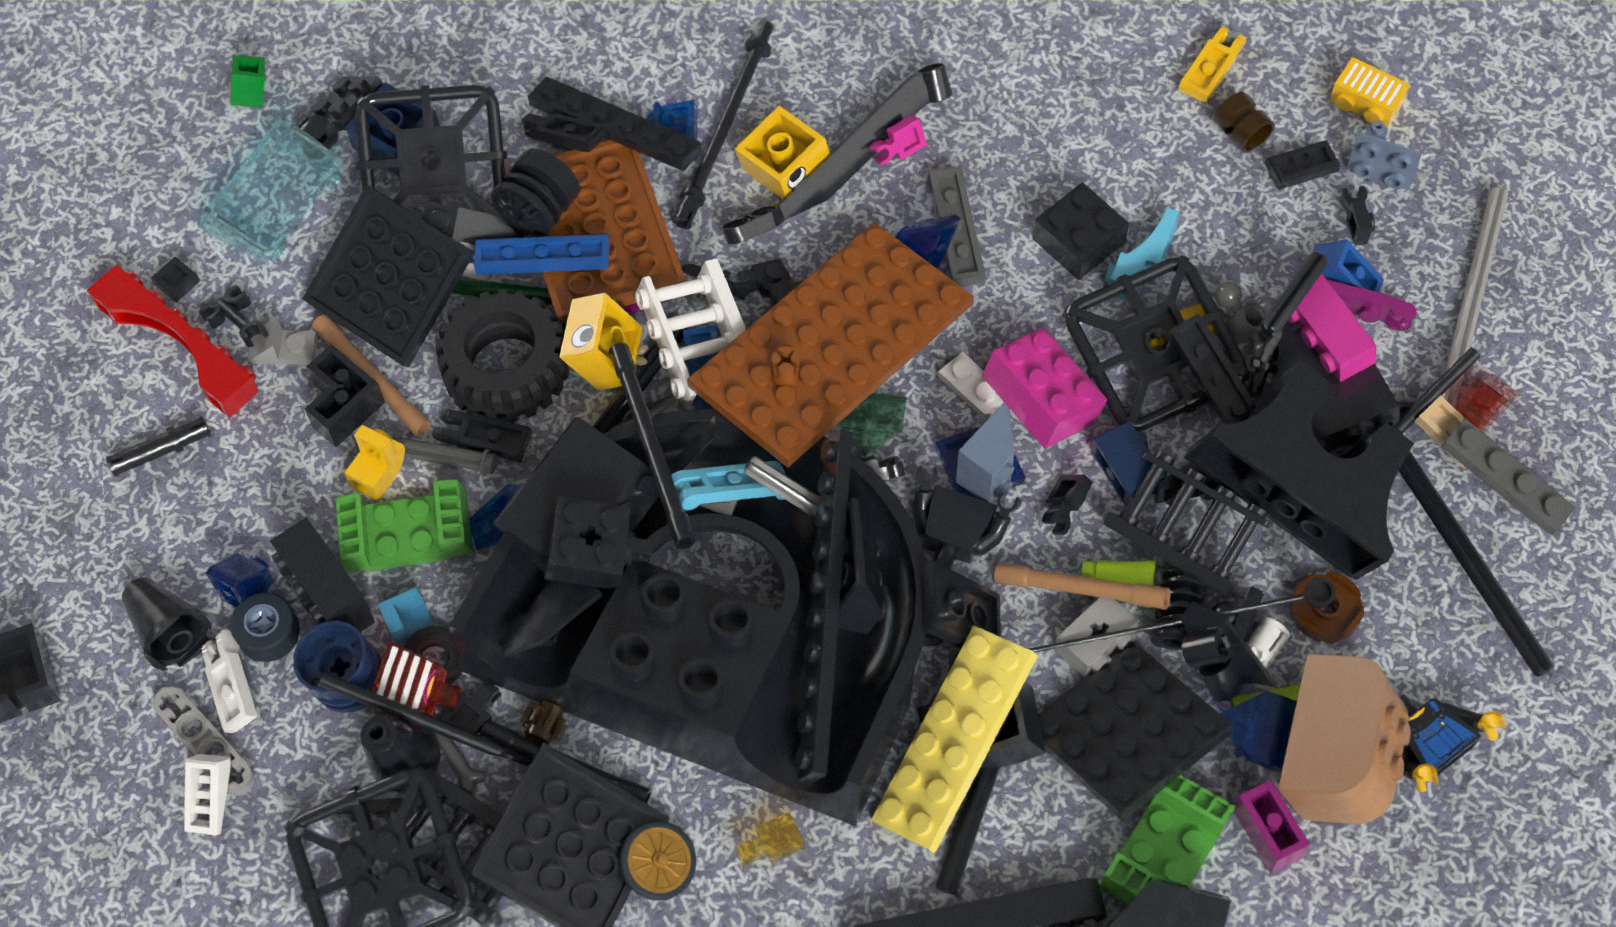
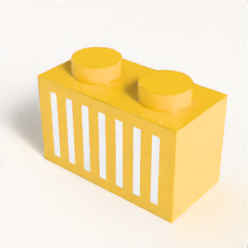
M1352 57L1335 82L1330 101L1343 111H1352L1364 117L1370 124L1375 121H1381L1388 128L1403 105L1410 84Z

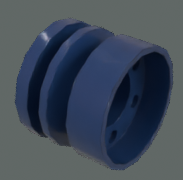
M337 620L322 622L309 629L299 640L293 654V669L298 680L329 710L349 713L359 711L367 705L318 686L323 672L378 693L385 665L380 654L369 644L362 633L349 623Z

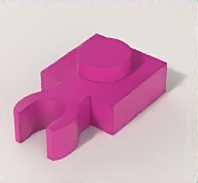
M912 114L886 129L889 138L873 142L870 145V149L876 153L883 149L881 155L874 158V161L880 165L887 164L894 155L898 159L903 160L927 146L920 119Z

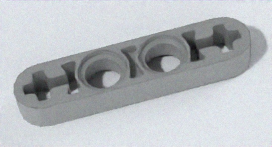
M176 687L161 689L154 697L153 708L162 721L194 756L206 754L212 746H223V756L230 757L231 767L238 774L243 773L242 778L244 779L242 783L237 784L235 781L231 782L232 778L229 775L227 792L235 796L247 793L253 787L255 776L246 761L180 689ZM170 698L175 701L176 705L183 712L179 718L170 708H166L164 702ZM192 721L202 723V730L195 737H186L184 735V728L188 723Z

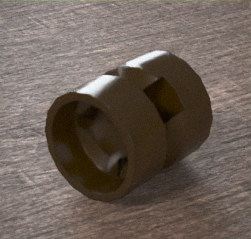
M1241 91L1233 94L1220 105L1214 114L1213 120L1225 134H1231V140L1243 153H1248L1263 144L1271 136L1275 124L1263 110H1255L1256 103L1245 92Z

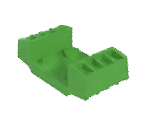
M458 479L433 481V495L367 505L364 504L360 493L337 497L336 519L341 566L346 572H372L444 561L451 557L473 553L468 497L465 487Z
M1180 775L1155 795L1121 853H1117L1106 871L1100 889L1128 904L1153 877L1191 886L1233 815L1236 806Z

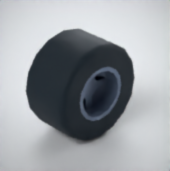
M261 592L250 595L238 604L232 613L230 621L232 636L242 652L247 657L260 662L279 660L290 653L298 642L300 634L299 621L292 607L286 599L275 593Z

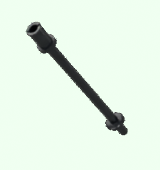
M765 21L761 25L757 37H749L745 42V48L749 52L746 62L691 186L684 187L680 193L681 201L671 220L673 224H676L679 219L678 228L690 229L698 208L704 205L706 196L703 193V189L761 58H768L772 53V47L768 40L774 27L770 21Z

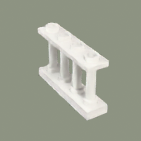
M717 258L705 261L695 280L655 289L650 276L642 277L639 287L635 292L637 305L640 310L644 309L648 319V333L652 339L656 340L659 347L660 363L664 369L668 370L671 377L673 396L680 400L683 409L690 407L696 397V393L688 387L687 379L690 375L684 361L720 352L746 330ZM698 292L702 295L705 294L709 308L671 318H666L660 303ZM711 321L717 324L721 338L678 348L672 333L675 330Z

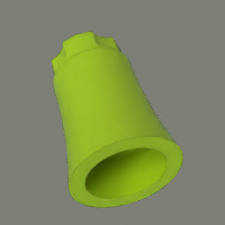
M1098 559V562L1084 561L1081 576L1128 584L1140 583L1154 586L1156 560L1109 561Z

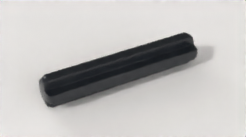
M1317 251L1309 255L1261 322V331L1264 334H1268L1271 337L1279 334L1327 267V257Z

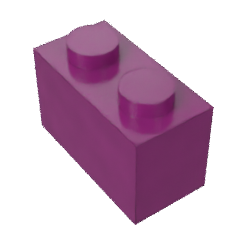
M1272 780L1238 796L1234 813L1270 874L1304 858L1310 843Z

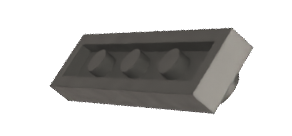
M956 166L929 170V181L950 278L959 286L984 283L986 275L962 167Z
M1466 418L1457 425L1440 446L1551 535L1560 529L1576 508Z

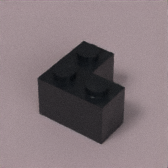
M332 344L306 366L314 386L322 392L305 408L306 414L313 429L335 447L339 446L385 403L378 383Z

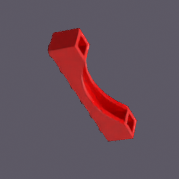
M116 264L87 289L94 305L116 324L149 327L165 333L181 343L195 359L198 369L199 386L204 396L228 418H231L259 392L254 382L256 375L248 366L243 363L239 366L232 361L234 359L224 346L220 344L217 347L210 342L211 339L201 327H191L187 323L188 319L178 308L170 309L167 307L164 298L155 289L152 288L148 291L144 288V283L133 271L130 270L126 273Z

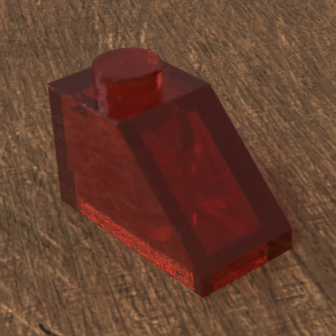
M1490 374L1480 378L1458 401L1455 409L1475 427L1485 433L1516 400L1520 393L1494 374Z

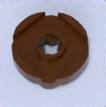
M1327 572L1326 575H1308L1299 582L1293 596L1304 594L1305 587L1311 580L1319 577L1326 578L1335 587L1336 594L1332 601L1334 603L1332 609L1335 613H1324L1320 610L1321 608L1310 606L1305 599L1291 602L1290 615L1296 626L1306 636L1328 644L1337 643L1339 640L1351 636L1358 628L1364 615V606L1360 599L1361 593L1359 588L1349 578L1339 573Z

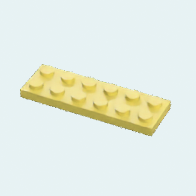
M973 626L871 821L935 854L1038 655L1027 648Z

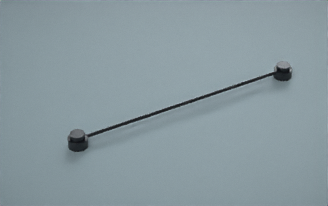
M1319 577L1307 584L1304 594L1215 612L1223 616L1304 599L1314 608H1324L1334 600L1336 591L1331 581ZM1180 618L1029 648V650L1037 653L1183 623ZM957 649L951 654L949 658V670L951 669L961 649Z

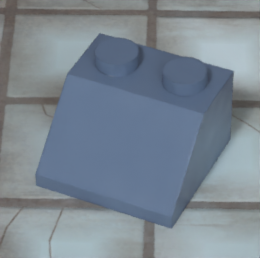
M1003 403L958 453L956 483L977 499L989 503L998 498L1000 493L1004 491L1009 492L1012 487V482L1010 481L1015 468L1013 466L1014 443L1009 407Z

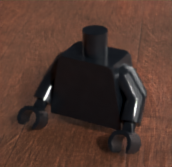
M922 465L917 468L916 478L920 482V487H917L915 491L912 514L917 533L921 538H924V548L935 552L933 561L949 569L952 568L955 559L970 564L975 556H983L1001 543L1011 521L1010 512L1018 510L1021 506L1020 497H1016L1014 505L1008 508L1004 503L1008 491L1000 493L997 498V505L938 485H935L932 490L930 485L938 476L936 467L933 468V477L930 480H925L921 477Z

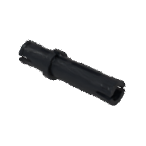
M200 416L198 419L177 428L170 426L166 428L167 432L114 455L107 456L106 460L108 464L110 463L109 468L111 472L117 477L119 474L170 452L176 451L179 453L184 451V446L212 436L204 417Z

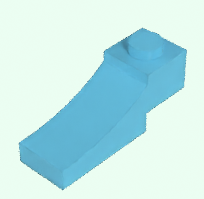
M1167 208L1158 226L1141 245L1128 254L1121 252L1117 263H1110L1104 281L1110 285L1116 282L1119 276L1124 274L1130 276L1163 261L1176 230L1180 211ZM1123 294L1115 296L1117 298L1128 301Z

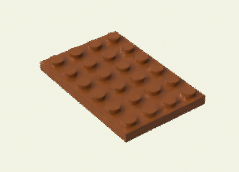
M608 140L599 143L591 152H581L575 149L554 155L574 173L579 181L581 191L568 210L561 213L559 221L545 237L609 234L610 240L609 269L542 272L558 322L561 324L567 323L572 299L606 293L620 307L637 303L635 292L639 287L642 277L650 276L655 289L686 282L639 152Z

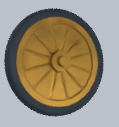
M664 821L647 822L635 828L624 841L620 853L621 872L628 886L638 895L650 900H668L682 893L692 881L696 870L695 849L689 837L679 827Z

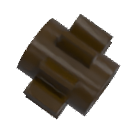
M540 700L536 707L527 705L520 719L523 722L522 726L526 728L524 735L541 744L546 743L549 745L552 738L560 741L568 726L565 724L566 720L562 718L564 711L559 706L545 700Z

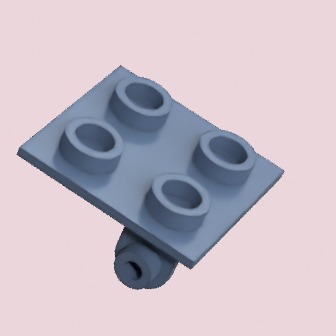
M1381 121L1371 123L1366 133L1358 131L1347 169L1353 171L1358 177H1371L1380 180L1390 188L1409 190L1422 152L1386 141L1387 127Z

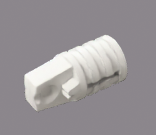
M1263 617L1246 643L1265 669H1267L1290 637V633L1278 621L1269 617Z

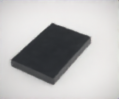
M933 560L923 564L925 632L959 648H962L973 626L1001 637L1000 594Z

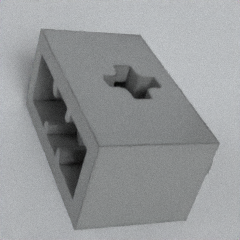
M1099 597L1056 637L1055 643L1135 628L1138 620L1116 600ZM1132 633L1057 648L1054 651L1080 675L1086 678L1093 671L1095 673L1099 671L1105 663H1109L1112 660L1109 656L1118 648L1122 651L1125 646L1135 640L1136 635Z

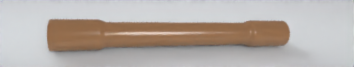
M326 314L318 316L313 321L312 329L328 345L332 344L378 383L384 401L416 437H419L431 427V422L413 403L403 397L346 338L345 333Z
M1002 562L997 563L994 572V580L999 584L1036 587L1107 598L1165 610L1170 602V589L1166 587L1114 582L1036 570L1028 566Z

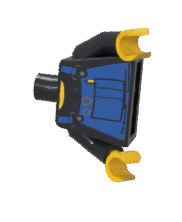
M1405 694L1401 695L1400 698L1408 711V724L1411 731L1409 744L1404 745L1402 754L1404 761L1403 776L1415 782L1416 789L1420 793L1426 791V785L1429 782L1438 785V775L1472 750L1481 738V732L1484 731L1487 739L1491 741L1498 738L1495 727L1507 728L1502 714L1490 711L1483 715L1445 702L1441 703L1435 698L1430 699L1418 709Z

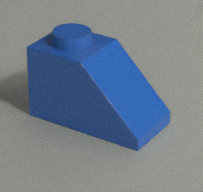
M1348 239L1314 246L1312 252L1317 251L1327 257V267L1322 272L1327 281L1331 280L1375 292L1380 291L1384 279Z

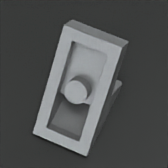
M274 318L264 325L269 334L266 338L262 334L252 337L251 341L254 346L249 347L247 363L308 365L315 359L318 335L316 331L283 330L278 318Z

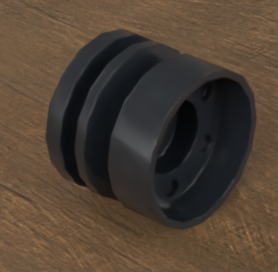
M530 148L522 153L512 166L511 173L506 174L502 178L501 183L494 188L491 198L498 213L514 228L532 237H545L550 233L553 226L557 224L562 215L561 213L567 211L575 201L581 190L576 176L564 162L546 151Z

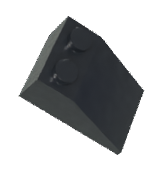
M1026 681L979 770L989 767L1014 765L1046 754L1034 690ZM932 703L917 708L920 726Z

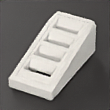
M197 754L185 759V832L210 835L221 834L230 775V757ZM204 769L210 770V774L204 773ZM202 783L210 784V789H202ZM200 799H209L210 805L199 804ZM198 813L210 814V820L197 819Z

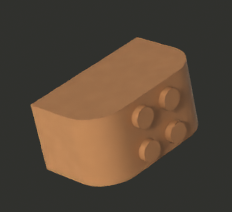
M1307 654L1278 788L1301 819L1344 824H1363L1381 816L1393 801L1397 780L1403 777L1404 761L1402 754L1404 745L1409 744L1411 731L1408 724V711L1404 702L1382 669L1375 662L1356 656Z

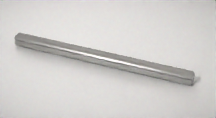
M1493 187L1488 196L1444 373L1471 347L1509 194L1505 188ZM1463 375L1442 395L1454 408L1457 404Z

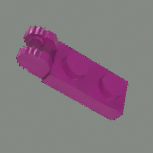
M1328 280L1352 314L1358 315L1361 320L1369 323H1374L1378 320L1383 321L1389 329H1398L1403 332L1411 327L1412 319H1415L1417 314L1416 306L1413 303L1393 298L1391 295Z

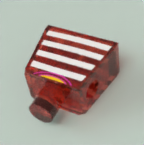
M388 641L372 692L434 716L438 704L452 708L457 706L461 688L445 683L447 670L439 663ZM367 706V708H369L376 715L394 717L392 715L374 709L370 706Z

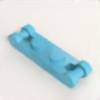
M767 462L768 464H770L771 466L785 474V471L780 462ZM746 464L681 470L672 474L681 504L685 510H692L705 503L776 496L779 500L784 498L746 475L744 472Z

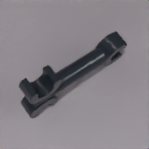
M237 285L229 288L225 292L224 298H219L216 303H209L199 310L205 322L208 321L213 329L222 325L227 317L240 329V337L247 347L251 348L254 346L251 341L253 336L262 334L266 338L269 335L261 321L255 320L250 322L239 311L248 307L251 301L247 294L241 292Z

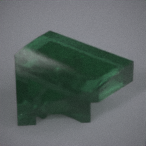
M872 393L841 420L837 427L841 430L853 432V446L863 457H866L903 431L907 397Z

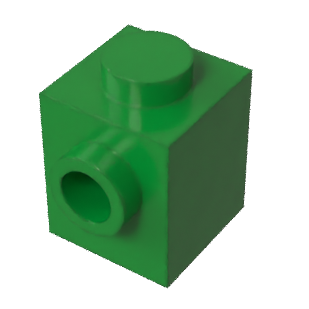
M232 55L230 105L263 107L264 57Z

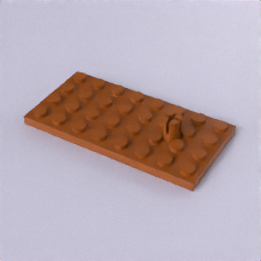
M873 222L687 379L688 387L788 468L971 307L974 296Z

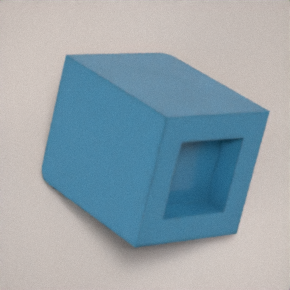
M417 587L378 603L396 646L406 642L416 631L428 626H434Z

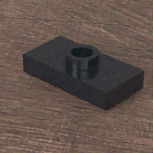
M1327 140L1269 157L1266 161V166L1278 190L1339 172L1340 163Z

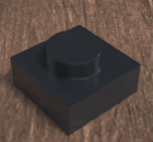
M175 256L151 277L153 284L176 303L200 282L198 275Z

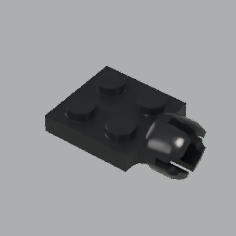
M344 76L332 86L333 91L328 97L317 102L312 108L313 113L307 116L297 127L295 132L296 138L298 140L300 138H307L305 149L318 157L319 155L321 157L324 156L337 143L339 138L338 132L346 131L345 126L356 115V107L358 106L356 101L360 96L365 97L368 94L377 92L384 83L379 77Z

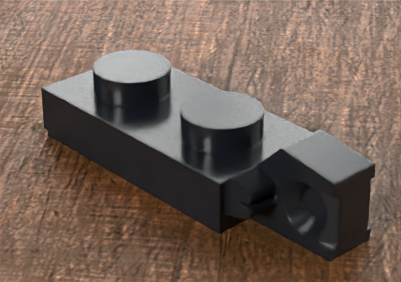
M528 113L521 119L525 131L524 135L537 141L564 146L581 152H591L607 136L604 124L552 113L548 118Z

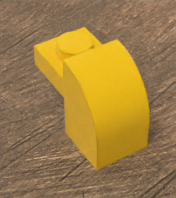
M361 425L354 435L360 452L344 473L350 488L379 502L399 474L404 460L405 446L393 440L381 429L375 428L372 430Z

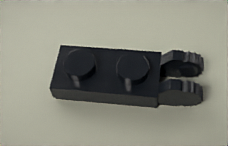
M450 409L441 410L439 418L447 424L460 426L459 431L436 427L432 433V437L437 441L479 452L490 449L491 453L497 454V457L520 463L532 436V430L528 426L469 411L463 413Z

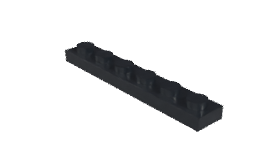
M547 76L527 96L530 106L549 114L557 113L604 124L607 131L605 138L683 172L702 151L701 142Z

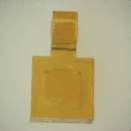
M790 812L756 826L758 838L738 845L737 856L742 867L759 860L766 854L772 864L804 850L805 842Z

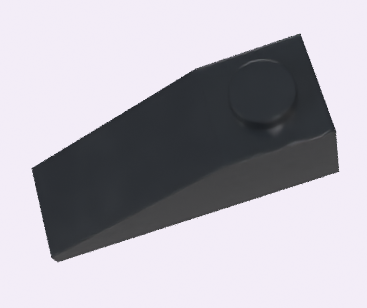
M427 200L425 202L423 219L457 241L475 245L476 240L525 237V233L514 228L502 216Z

